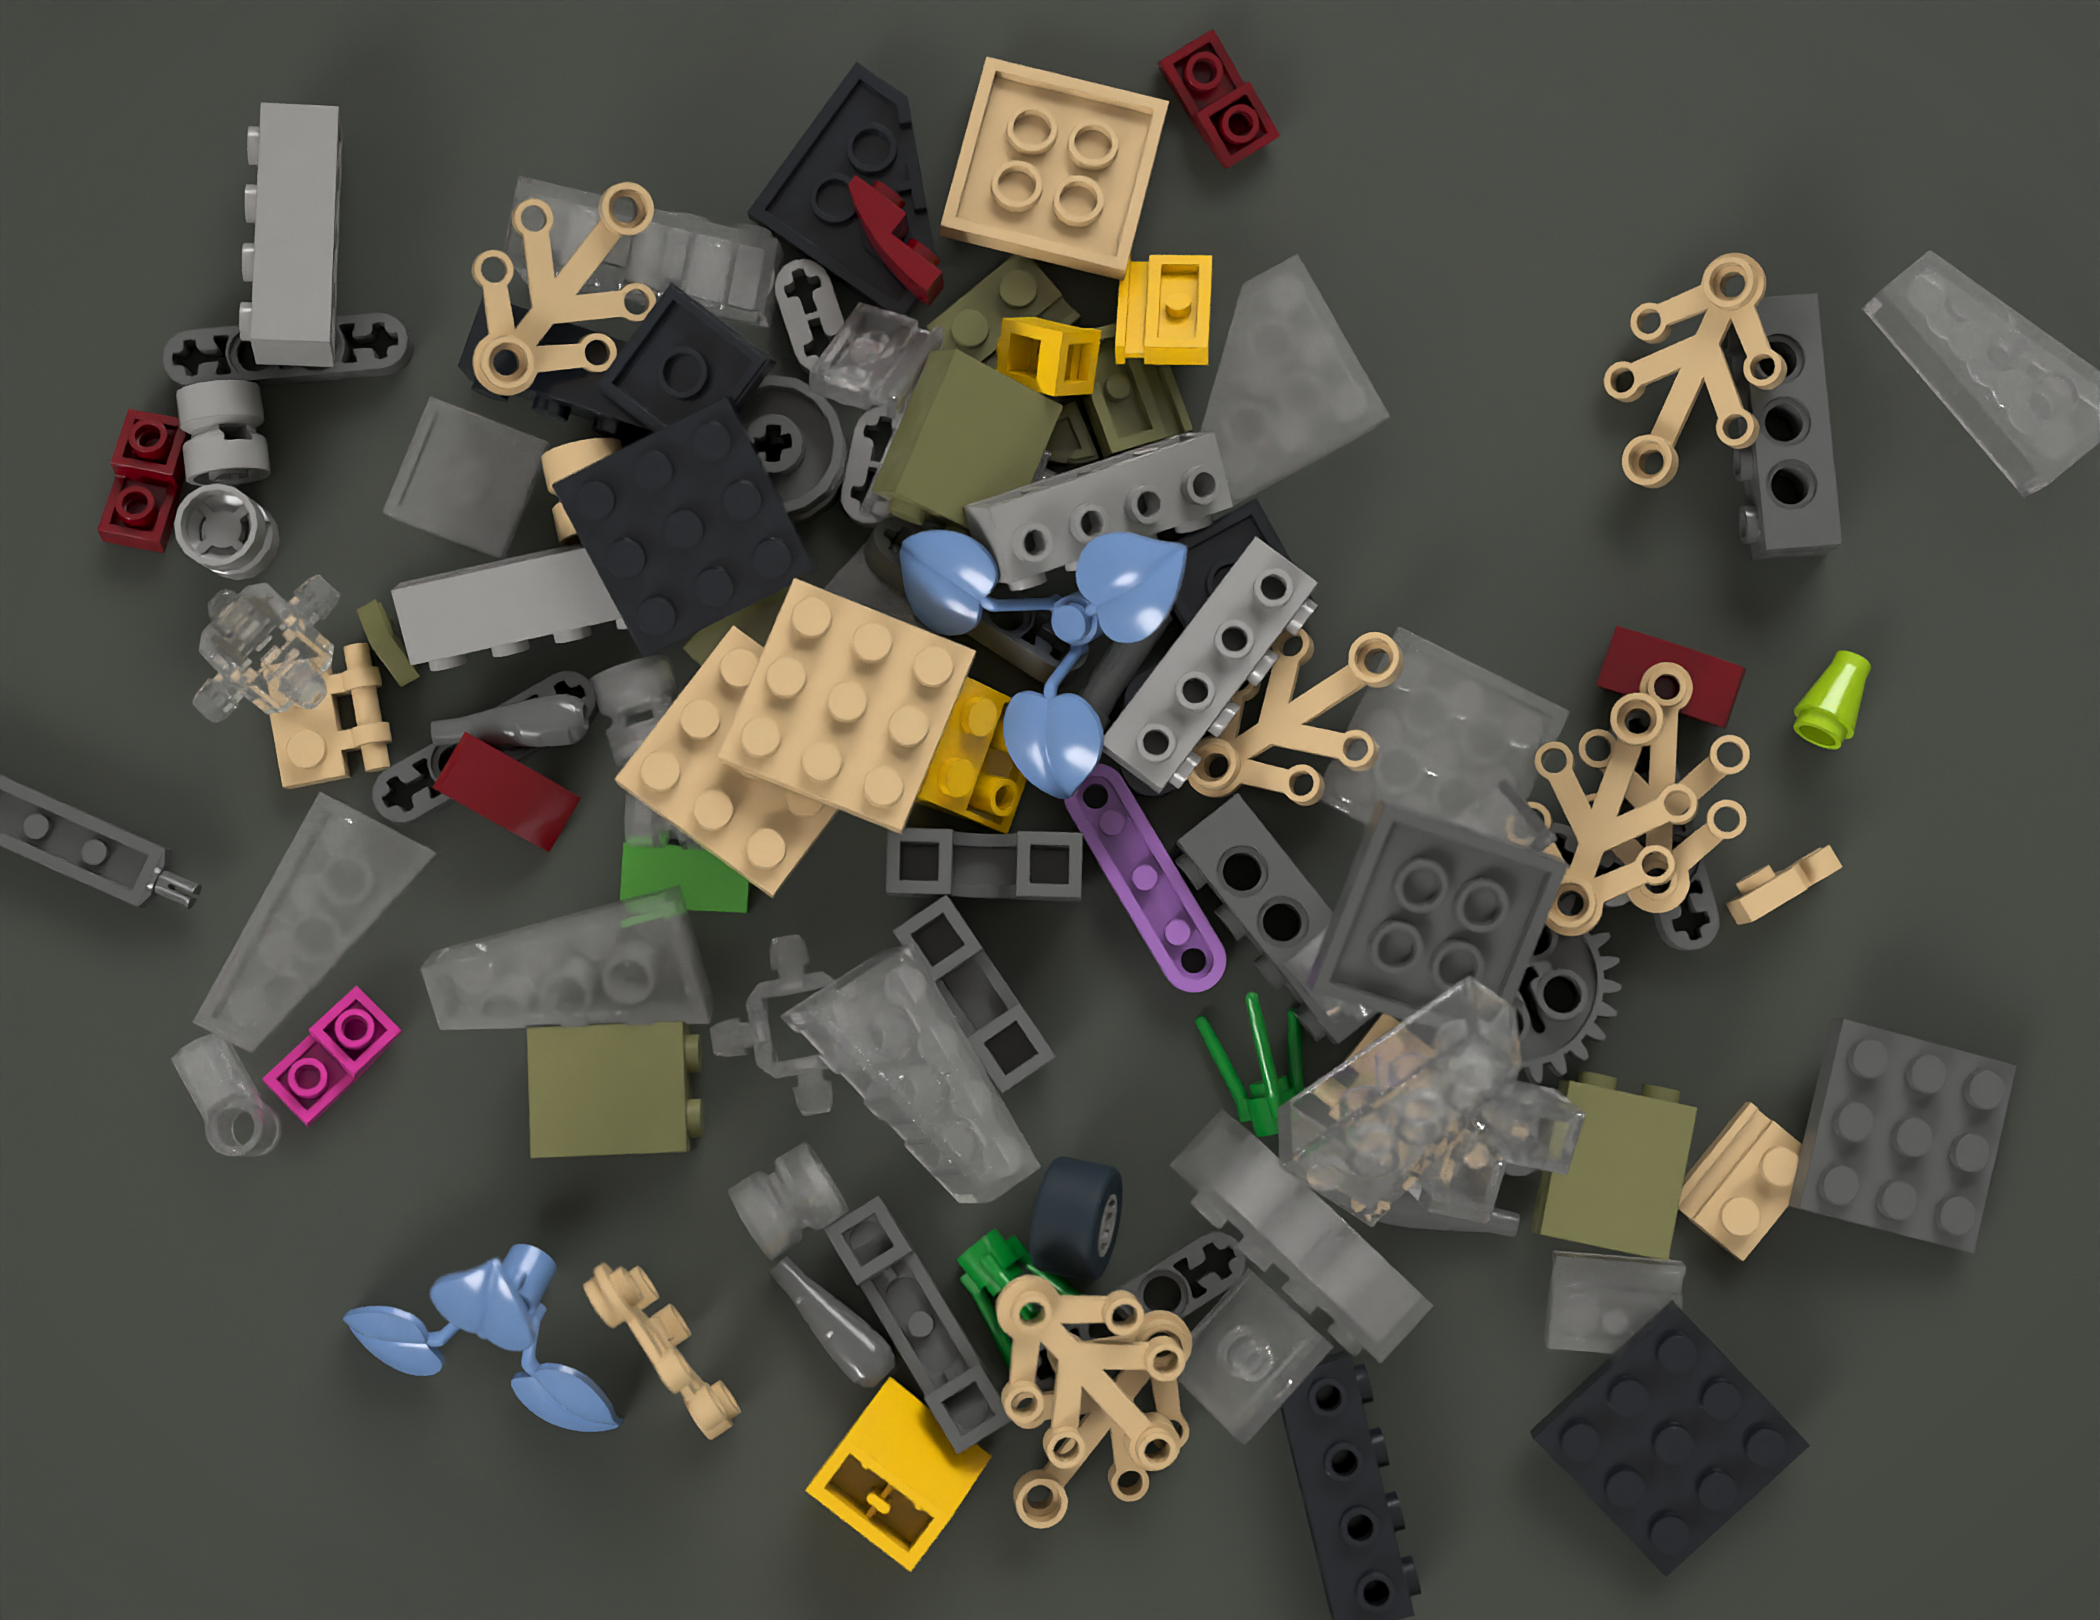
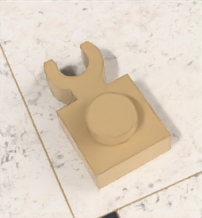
M1830 845L1824 848L1820 847L1776 873L1773 872L1770 865L1756 870L1736 883L1741 894L1725 904L1738 925L1751 923L1807 890V887L1833 874L1843 866Z

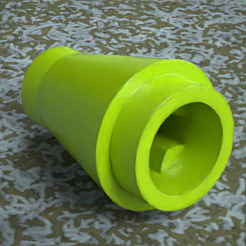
M1837 651L1831 664L1794 708V714L1797 717L1793 725L1795 732L1808 742L1827 749H1839L1844 739L1852 738L1855 732L1866 679L1872 668L1871 664L1865 658L1853 652Z

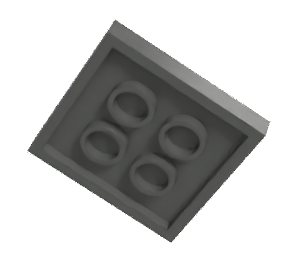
M1378 798L1306 984L1313 992L1494 1048L1564 878L1568 864L1561 857Z
M1832 1018L1788 1206L1974 1254L2017 1066L1847 1019Z

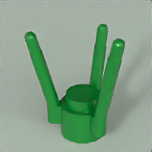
M1255 992L1247 993L1245 998L1249 1021L1263 1080L1249 1084L1252 1096H1248L1208 1019L1203 1015H1199L1195 1020L1196 1026L1235 1100L1240 1122L1252 1121L1255 1137L1283 1133L1304 1126L1305 1122L1301 1108L1308 1106L1309 1103L1303 1081L1301 1023L1293 1013L1297 1008H1291L1288 1011V1084L1286 1076L1277 1077L1258 995Z
M996 1228L956 1259L966 1272L959 1280L973 1296L1009 1372L1012 1344L999 1324L996 1311L985 1287L993 1297L1002 1291L1010 1281L1023 1273L1016 1264L1018 1261L1036 1276L1051 1282L1059 1294L1083 1296L1059 1275L1042 1272L1035 1268L1031 1261L1030 1252L1014 1234L1005 1240ZM1031 1303L1025 1304L1020 1310V1314L1026 1320L1033 1319L1039 1314Z

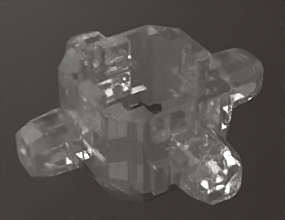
M320 574L308 578L293 591L296 595L290 601H287L266 582L248 585L239 594L233 590H220L208 602V614L213 621L201 633L198 652L214 667L218 674L213 679L211 677L207 679L195 694L192 704L211 722L215 724L227 718L240 706L238 702L243 697H246L266 714L286 712L294 703L303 709H313L326 697V682L321 676L332 665L334 645L314 624L320 618L324 620L337 605L341 594ZM276 626L282 631L288 626L289 628L282 634L287 642L280 649L274 645L260 660L264 665L257 672L251 667L246 670L252 663L247 655L253 649L259 652L273 638L269 633Z
M799 934L774 938L769 949L771 970H778L779 979L758 983L746 1000L749 1022L742 1023L741 1017H736L718 1022L710 1028L713 1051L715 1055L733 1057L747 1055V1048L754 1047L757 1066L772 1077L779 1079L797 1076L799 1086L792 1088L797 1107L803 1116L830 1112L834 1102L832 1080L825 1081L823 1070L845 1066L857 1048L853 1029L862 1027L863 1033L885 1028L893 1022L889 998L879 993L856 995L857 1002L848 1003L846 986L824 971L806 974L805 965L811 964L806 943ZM826 989L834 1024L837 1051L778 1062L777 1052H774L767 1012L769 1010L767 1000Z

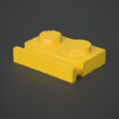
M1130 255L1124 281L1119 280L1115 338L1116 364H1125L1126 358H1144V364L1208 365L1212 255H1149V262L1131 261Z

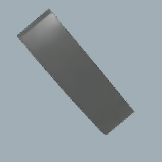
M878 1195L825 1228V1233L854 1282L863 1290L925 1395V1401L957 1455L1011 1422L1012 1420L1006 1414L1001 1402V1394L983 1362L882 1198Z

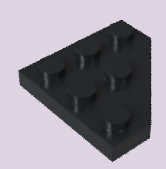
M856 62L753 203L747 214L749 219L807 260L817 262L825 269L827 274L903 325L920 299L910 292L891 272L868 240L852 204L848 184L857 175L870 186L878 180L894 190L906 203L902 210L907 213L909 231L901 241L907 244L911 238L916 239L935 254L909 101L906 95Z

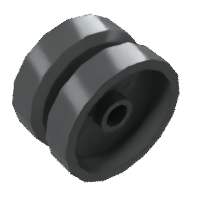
M767 375L738 416L794 525L798 527L812 523L833 507L841 494L849 452L838 414L820 391L797 378ZM777 447L786 448L781 451L780 461H769L768 455L771 450Z

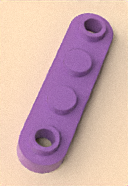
M1098 763L1095 770L1078 787L1075 794L1069 799H1064L1065 808L1079 833H1083L1085 843L1167 980L1174 987L1184 992L1198 993L1213 987L1223 976L1226 968L1224 947L1122 776L1112 767ZM1091 786L1102 787L1108 796L1107 803L1098 809L1088 807L1083 800V793L1087 788ZM1188 949H1197L1205 957L1204 968L1198 973H1189L1182 967L1181 957Z

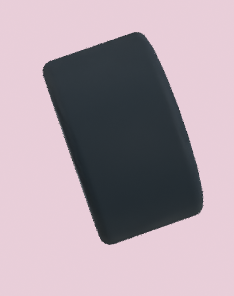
M1060 1156L1051 1162L1040 1185L1032 1217L1030 1255L1035 1268L1042 1272L1094 1282L1102 1276L1115 1245L1122 1209V1177L1115 1167Z

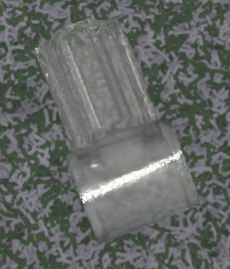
M217 1030L207 1036L197 1038L179 1049V1052L171 1058V1061L206 1122L205 1134L212 1148L225 1156L259 1157L270 1152L277 1145L281 1136L282 1124L279 1114L271 1105L262 1100L226 1033ZM247 1111L255 1124L254 1133L246 1144L241 1145L235 1139L233 1124L242 1112Z

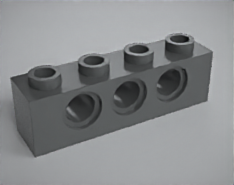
M1818 294L1763 297L1756 309L1771 349L1781 355L1786 362L1787 374L1783 382L1776 388L1763 390L1754 386L1746 379L1743 365L1747 355L1733 322H1731L1721 344L1725 357H1732L1734 383L1742 405L1746 411L1756 417L1760 427L1759 435L1752 445L1743 449L1733 448L1734 476L1736 481H1744L1746 506H1741L1739 510L1740 538L1743 544H1750L1751 560L1826 555L1842 545ZM1758 363L1755 369L1757 379L1769 378L1761 370ZM1766 415H1778L1786 420L1791 430L1789 441H1778L1768 434L1765 427ZM1739 417L1736 419H1738L1739 437H1742L1746 433L1748 426L1746 419ZM1773 477H1784L1794 484L1797 491L1795 504H1784L1776 499L1771 490Z
M1238 793L1177 840L1175 846L1182 854L1174 860L1178 869L1197 891L1204 885H1207L1222 904L1214 910L1219 921L1236 941L1244 935L1249 938L1261 954V956L1253 961L1276 991H1279L1285 985L1301 1004L1293 1013L1316 1042L1326 1036L1332 1044H1339L1378 1013L1371 1009L1313 992L1306 984L1303 976L1304 966L1312 956H1317L1333 912ZM1234 856H1244L1253 861L1258 871V879L1255 886L1246 891H1238L1231 888L1223 876V867L1226 860ZM1284 906L1295 914L1298 924L1297 931L1289 941H1276L1265 932L1263 918L1270 907Z

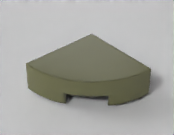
M1075 401L1063 406L1041 457L1051 463L1065 467H1083L1099 461V456Z
M374 599L357 609L356 611L371 647L400 687L420 677L418 664L410 665L406 647L396 635L393 628L395 623L381 602L378 603Z

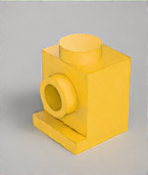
M1037 317L1002 318L1001 333L996 348V370L1038 393L1054 397L1093 394L1102 330L1080 328Z

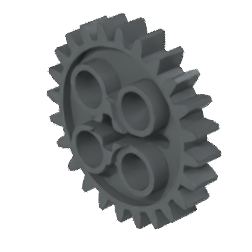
M1573 893L1566 895L1560 900V910L1566 916H1574L1570 913L1576 895ZM1544 924L1542 929L1543 947L1539 954L1531 956L1525 971L1529 981L1521 986L1526 1002L1529 1003L1533 1012L1543 1023L1544 1030L1541 1033L1533 1030L1525 1002L1517 991L1509 1010L1515 1018L1516 1030L1509 1041L1497 1040L1495 1047L1492 1048L1444 1033L1434 1047L1435 1050L1439 1052L1453 1045L1458 1047L1460 1050L1454 1065L1457 1069L1464 1068L1473 1059L1478 1060V1079L1482 1081L1488 1080L1496 1067H1501L1504 1085L1507 1086L1515 1085L1520 1068H1524L1531 1084L1541 1083L1544 1063L1547 1064L1556 1076L1566 1074L1567 1065L1564 1058L1566 1053L1579 1062L1586 1061L1589 1055L1581 1040L1586 1038L1595 1042L1604 1041L1606 1035L1594 1022L1596 1018H1613L1617 1015V1011L1613 1007L1602 1002L1603 995L1620 991L1622 987L1621 984L1615 981L1604 979V970L1620 963L1618 957L1600 956L1598 948L1611 938L1610 933H1598L1591 936L1587 932L1578 936H1564L1554 932ZM1552 978L1560 979L1571 989L1573 995L1572 1004L1565 1013H1557L1551 1010L1545 1003L1543 996L1544 987ZM1420 1025V1027H1421L1422 1030H1424V1029H1432V1028H1428V1027H1425V1026Z

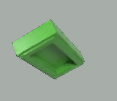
M623 843L619 906L749 914L751 882L705 848L699 846Z

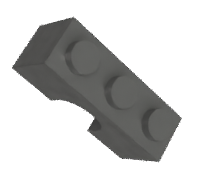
M904 828L903 833L899 834L888 829L886 894L889 897L942 898L947 894L949 898L1080 902L1083 833L1018 831V833L974 834L955 832L953 829Z
M947 894L893 930V933L928 985L940 999L1001 1093H1004L1056 1057Z

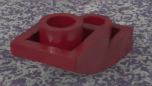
M1211 29L1156 63L1188 117L1225 169H1228L1280 137L1250 81L1243 82L1214 29Z
M855 175L848 184L858 220L868 240L891 272L910 292L929 307L944 288L942 271L937 268L941 263L940 259L916 239L911 238L907 244L901 241L909 231L907 213L902 210L906 203L894 190L878 180L870 186Z
M128 409L110 462L116 476L97 529L103 542L165 553L185 477L182 447L185 442L191 439V434L180 429L179 418Z
M1616 625L1596 683L1597 687L1622 696L1639 693L1640 682L1649 668L1662 662L1675 663L1688 672L1693 685L1691 698L1686 706L1678 711V715L1719 728H1727L1746 672L1745 667ZM1661 676L1654 683V691L1661 699L1670 700L1678 695L1679 685L1673 677Z
M464 732L432 787L547 852H550L581 799L580 796L467 732Z

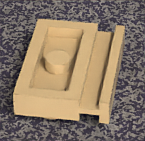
M1745 1102L1686 1174L1678 1210L1688 1217L1693 1224L1739 1261H1744L1788 1207L1802 1144L1775 1121H1771L1752 1102Z

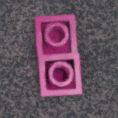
M357 985L309 1029L310 1035L262 1078L263 1083L308 1128L373 1065L402 1033V1030Z

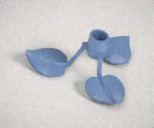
M926 530L906 538L902 542L899 552L906 597L913 613L929 629L947 636L961 635L969 632L980 622L982 607L992 612L1050 610L1052 612L1051 624L1053 631L1058 638L1070 644L1071 650L1045 683L1044 695L1034 691H1022L1012 697L1004 715L1003 734L1007 750L1013 762L1033 785L1056 798H1071L1078 787L1095 770L1101 758L1104 734L1100 718L1092 706L1076 694L1064 693L1057 696L1058 687L1080 656L1088 652V642L1106 634L1116 642L1132 643L1150 636L1161 626L1172 609L1181 587L1186 564L1187 547L1180 543L1158 541L1130 532L1106 533L1090 541L1080 554L1076 567L1078 591L1063 598L1058 594H1054L1047 598L995 599L988 596V594L991 593L998 582L999 568L991 553L981 543L967 535L947 530Z
M515 1244L510 1248L502 1264L498 1258H495L475 1269L439 1278L430 1291V1297L441 1315L449 1321L440 1331L427 1332L425 1325L413 1314L386 1306L355 1308L347 1311L343 1317V1321L350 1327L353 1334L368 1351L385 1364L406 1374L428 1376L439 1372L445 1363V1357L437 1347L443 1346L461 1329L477 1333L480 1338L488 1339L501 1348L511 1351H523L521 1365L526 1372L516 1373L511 1380V1387L520 1401L543 1420L570 1430L598 1432L615 1429L621 1426L625 1419L619 1418L616 1415L607 1395L588 1376L562 1364L543 1363L540 1365L537 1361L535 1352L540 1322L547 1311V1308L540 1301L557 1272V1266L548 1254L534 1246Z

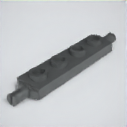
M0 774V846L139 908H146L147 904L157 894L179 903L187 909H191L197 899L176 890L175 887L191 894L200 895L202 885L168 871L172 850Z

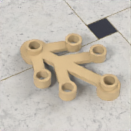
M623 182L608 188L603 193L598 205L600 220L556 276L554 275L549 231L554 222L550 206L540 199L531 198L520 202L514 208L512 224L515 231L523 239L531 309L516 328L514 326L507 287L514 274V266L507 254L499 250H488L480 253L475 258L472 264V275L476 283L483 290L488 335L477 344L473 353L472 363L476 378L487 390L499 395H515L526 390L533 383L538 372L581 367L590 372H603L609 368L617 357V349L613 340L607 335L601 333L587 334L577 344L537 346V344L553 324L622 317L630 322H639L645 319L656 304V297L652 289L639 282L625 284L618 291L576 295L621 236L638 234L644 231L651 223L654 215V204L651 196L642 186L631 182ZM618 198H626L634 205L635 214L628 223L617 220L613 214V204ZM528 206L537 207L544 216V224L536 232L526 229L521 221V214ZM489 257L499 259L504 266V276L497 283L487 281L481 272L483 261ZM634 289L643 293L646 299V307L638 315L630 313L624 304L626 294ZM593 340L602 342L607 349V357L600 365L589 363L585 357V348ZM501 350L512 352L517 361L515 370L506 376L499 374L493 365L495 355Z
M1742 253L1724 254L1709 264L1703 274L1700 286L1659 304L1644 303L1638 306L1632 313L1630 327L1633 334L1646 343L1658 344L1669 337L1673 324L1706 312L1696 335L1632 363L1626 361L1617 362L1611 365L1605 373L1604 387L1607 393L1619 401L1632 402L1642 396L1646 385L1679 371L1651 434L1636 437L1626 446L1623 452L1622 467L1624 473L1634 483L1646 488H1659L1673 479L1679 464L1678 455L1674 447L1704 381L1718 416L1716 433L1719 439L1735 449L1747 448L1756 441L1760 430L1759 422L1753 414L1744 409L1721 347L1731 322H1733L1747 355L1743 365V372L1751 384L1763 390L1776 388L1786 377L1787 365L1783 357L1771 349L1756 309L1766 291V276L1759 263L1750 256ZM1735 276H1742L1745 280L1743 291L1738 296L1727 297L1725 292L1727 282ZM1659 313L1661 317L1659 328L1653 333L1645 334L1642 328L1644 319L1649 314ZM1765 358H1772L1775 362L1773 374L1767 379H1757L1755 375L1757 364ZM1626 371H1631L1634 375L1633 386L1626 392H1618L1616 388L1618 377ZM1744 417L1748 426L1746 433L1738 439H1731L1728 434L1730 423L1736 418ZM1660 452L1663 456V466L1659 472L1649 475L1645 470L1646 459L1651 454Z
M1301 628L1295 635L1303 640L1301 651L1294 656H1286L1283 652V646L1294 635L1284 629L1272 645L1273 652L1279 655V658L1272 666L1259 722L1238 736L1244 703L1255 697L1261 686V682L1257 687L1249 682L1243 690L1237 691L1231 699L1241 708L1218 738L1213 734L1206 736L1193 749V752L1202 759L1187 778L1189 783L1196 791L1210 798L1227 797L1242 785L1283 793L1296 804L1309 806L1318 802L1325 790L1324 779L1319 772L1305 764L1295 765L1287 770L1253 761L1252 759L1270 747L1278 746L1339 759L1345 766L1354 771H1365L1371 768L1378 759L1379 748L1376 741L1368 733L1358 729L1341 733L1307 726L1306 724L1366 685L1381 688L1395 682L1404 666V657L1399 646L1389 636L1380 632H1370L1360 636L1349 650V664L1292 701L1300 666L1306 664L1311 659L1314 652V643L1312 638ZM1378 653L1388 654V667L1381 673L1370 672V659ZM1356 740L1366 741L1368 745L1366 755L1358 761L1349 760L1347 751L1350 744ZM1217 757H1226L1228 768L1225 774L1217 778L1211 777L1209 773L1210 763ZM1302 775H1311L1314 781L1312 790L1303 796L1296 795L1294 792L1296 779Z
M1662 662L1652 666L1646 671L1640 682L1639 693L1649 695L1658 702L1662 709L1665 723L1661 736L1650 745L1648 784L1635 770L1631 778L1625 798L1634 808L1659 798L1664 788L1675 784L1678 711L1683 709L1689 702L1693 690L1690 675L1683 667L1675 663ZM1671 676L1678 682L1679 692L1676 697L1664 700L1656 695L1654 683L1659 677ZM1602 729L1587 732L1579 743L1578 752L1580 759L1585 765L1599 769L1604 775L1616 739L1611 733ZM1725 735L1718 738L1712 744L1709 756L1678 784L1690 787L1696 794L1697 800H1699L1724 776L1736 774L1745 768L1750 758L1748 745L1743 739L1735 735ZM1594 737L1604 738L1610 744V755L1603 761H1594L1586 754L1585 746ZM1733 743L1739 747L1742 757L1737 766L1725 767L1718 761L1717 750L1720 745ZM1674 793L1668 797L1665 807L1671 815L1680 816L1690 808L1691 801L1683 793ZM1597 794L1586 795L1588 803L1594 801ZM1721 800L1713 804L1706 814V823L1673 850V824L1667 823L1647 832L1645 847L1661 845L1667 848L1675 859L1676 871L1666 891L1660 894L1652 893L1644 884L1627 892L1629 899L1640 909L1651 913L1667 912L1680 905L1690 887L1688 870L1723 839L1734 838L1744 830L1747 816L1743 807L1732 800ZM1728 807L1737 813L1738 825L1731 832L1720 831L1715 826L1714 814L1718 809ZM1634 838L1611 849V851L1624 865H1628L1636 861L1638 853L1644 847ZM1658 853L1649 855L1643 863L1644 872L1647 874L1653 868H1660L1666 871L1668 869L1667 858Z
M1631 693L1620 698L1611 711L1610 722L1618 738L1592 808L1574 773V755L1565 744L1557 741L1547 742L1535 754V767L1545 780L1550 781L1579 842L1571 866L1566 870L1545 922L1551 930L1558 934L1578 936L1589 932L1601 919L1605 902L1646 883L1654 886L1663 885L1669 882L1675 874L1676 862L1672 853L1661 845H1649L1638 853L1635 862L1595 878L1604 852L1667 823L1675 825L1686 824L1696 816L1698 811V800L1694 791L1684 784H1672L1662 790L1659 798L1618 816L1642 748L1653 744L1661 736L1664 729L1665 720L1662 709L1658 702L1649 695ZM1637 711L1645 712L1651 718L1649 728L1640 734L1632 733L1626 728L1627 718L1630 714ZM1551 751H1561L1567 758L1565 768L1558 773H1549L1543 767L1544 757ZM1674 793H1683L1690 798V808L1683 815H1671L1666 810V801ZM1526 802L1520 805L1512 817V825L1515 832L1528 842L1530 848L1563 859L1550 835L1553 828V819L1547 808L1537 802ZM1529 811H1539L1544 816L1543 828L1534 834L1526 833L1521 828V819ZM1655 853L1664 855L1668 860L1666 872L1658 877L1647 875L1643 869L1645 859ZM1570 892L1580 894L1584 901L1583 909L1575 916L1564 915L1559 906L1561 898Z
M605 1263L595 1267V1276L585 1282L583 1286L588 1298L601 1318L611 1328H615L623 1321L628 1323L667 1387L673 1393L678 1391L682 1393L684 1403L690 1415L708 1439L713 1440L734 1425L732 1418L740 1414L741 1410L729 1389L721 1380L711 1386L707 1382H703L686 1362L682 1354L675 1348V1346L691 1336L686 1322L677 1309L670 1303L653 1314L651 1318H648L642 1309L659 1299V1295L641 1267L636 1266L629 1272L622 1266L612 1271Z
M1026 1275L1010 1281L1002 1289L996 1302V1316L1004 1332L1013 1338L1009 1382L1004 1386L1001 1393V1402L1008 1417L1014 1422L1024 1424L1037 1419L1043 1411L1044 1399L1035 1383L1041 1341L1057 1359L1051 1427L1046 1431L1043 1438L1044 1450L1054 1466L1062 1469L1072 1468L1084 1458L1086 1445L1078 1430L1082 1387L1125 1433V1447L1138 1467L1147 1471H1158L1171 1465L1180 1451V1438L1171 1421L1166 1416L1157 1412L1143 1413L1104 1369L1148 1370L1149 1374L1156 1380L1171 1381L1177 1378L1185 1367V1356L1178 1343L1168 1336H1157L1149 1342L1076 1340L1062 1324L1105 1323L1112 1333L1119 1336H1128L1135 1333L1141 1327L1144 1321L1143 1308L1137 1298L1125 1290L1114 1291L1108 1296L1059 1295L1054 1285L1040 1276ZM1030 1302L1041 1304V1311L1035 1318L1026 1320L1019 1317L1020 1310L1025 1304ZM1123 1304L1133 1306L1132 1314L1128 1319L1120 1322L1112 1320V1313L1118 1306ZM1164 1350L1174 1352L1173 1360L1168 1365L1163 1367L1153 1365L1154 1358L1159 1352ZM1022 1392L1033 1394V1400L1027 1407L1018 1409L1011 1406L1012 1400L1017 1394ZM1069 1437L1075 1440L1073 1448L1067 1453L1061 1454L1053 1451L1056 1442L1060 1439ZM1154 1439L1165 1440V1446L1161 1451L1152 1455L1145 1453V1448L1150 1441Z
M1163 1310L1144 1314V1321L1141 1327L1131 1335L1086 1340L1148 1342L1153 1334L1164 1332L1178 1343L1184 1353L1185 1363L1192 1350V1336L1185 1322L1176 1314ZM1072 1334L1076 1340H1082L1077 1335ZM1047 1349L1048 1360L1056 1373L1057 1359ZM1170 1350L1159 1352L1154 1358L1153 1365L1157 1367L1168 1365L1173 1360L1174 1352ZM1120 1370L1113 1380L1133 1402V1399L1149 1379L1151 1380L1155 1404L1154 1412L1166 1416L1169 1420L1179 1422L1177 1433L1180 1438L1181 1448L1188 1440L1189 1426L1184 1415L1181 1413L1177 1378L1164 1382L1154 1379L1148 1370ZM1083 1387L1080 1415H1086L1079 1422L1078 1430L1086 1445V1452L1082 1461L1072 1468L1062 1469L1054 1466L1049 1460L1042 1470H1032L1025 1473L1014 1487L1013 1500L1018 1515L1024 1523L1031 1527L1048 1528L1057 1524L1063 1518L1068 1507V1498L1064 1489L1065 1485L1109 1429L1114 1463L1109 1468L1108 1481L1113 1493L1120 1500L1133 1502L1142 1498L1148 1491L1150 1484L1147 1471L1138 1467L1130 1457L1124 1444L1125 1433ZM1039 1388L1044 1399V1408L1037 1419L1024 1424L1014 1423L1024 1429H1033L1040 1426L1045 1420L1052 1419L1054 1390L1043 1392ZM1029 1392L1017 1394L1013 1398L1011 1406L1017 1408L1019 1402L1025 1398H1033V1394ZM1068 1437L1056 1453L1062 1454L1070 1451L1074 1446L1075 1440ZM1153 1440L1158 1448H1164L1165 1440ZM1126 1471H1136L1140 1474L1137 1483L1131 1487H1121L1118 1485L1119 1477ZM1037 1485H1044L1050 1489L1049 1495L1043 1501L1033 1502L1027 1498L1029 1491Z

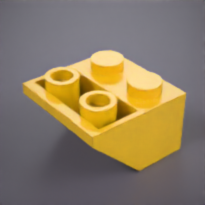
M969 677L966 678L915 803L991 830L1008 834L1027 778L1020 772L1009 755L1004 740L1003 720L1006 708L1012 699L1011 697Z
M889 1376L812 1478L805 1491L911 1572L951 1519L991 1459L992 1454L976 1443L957 1455L929 1406Z

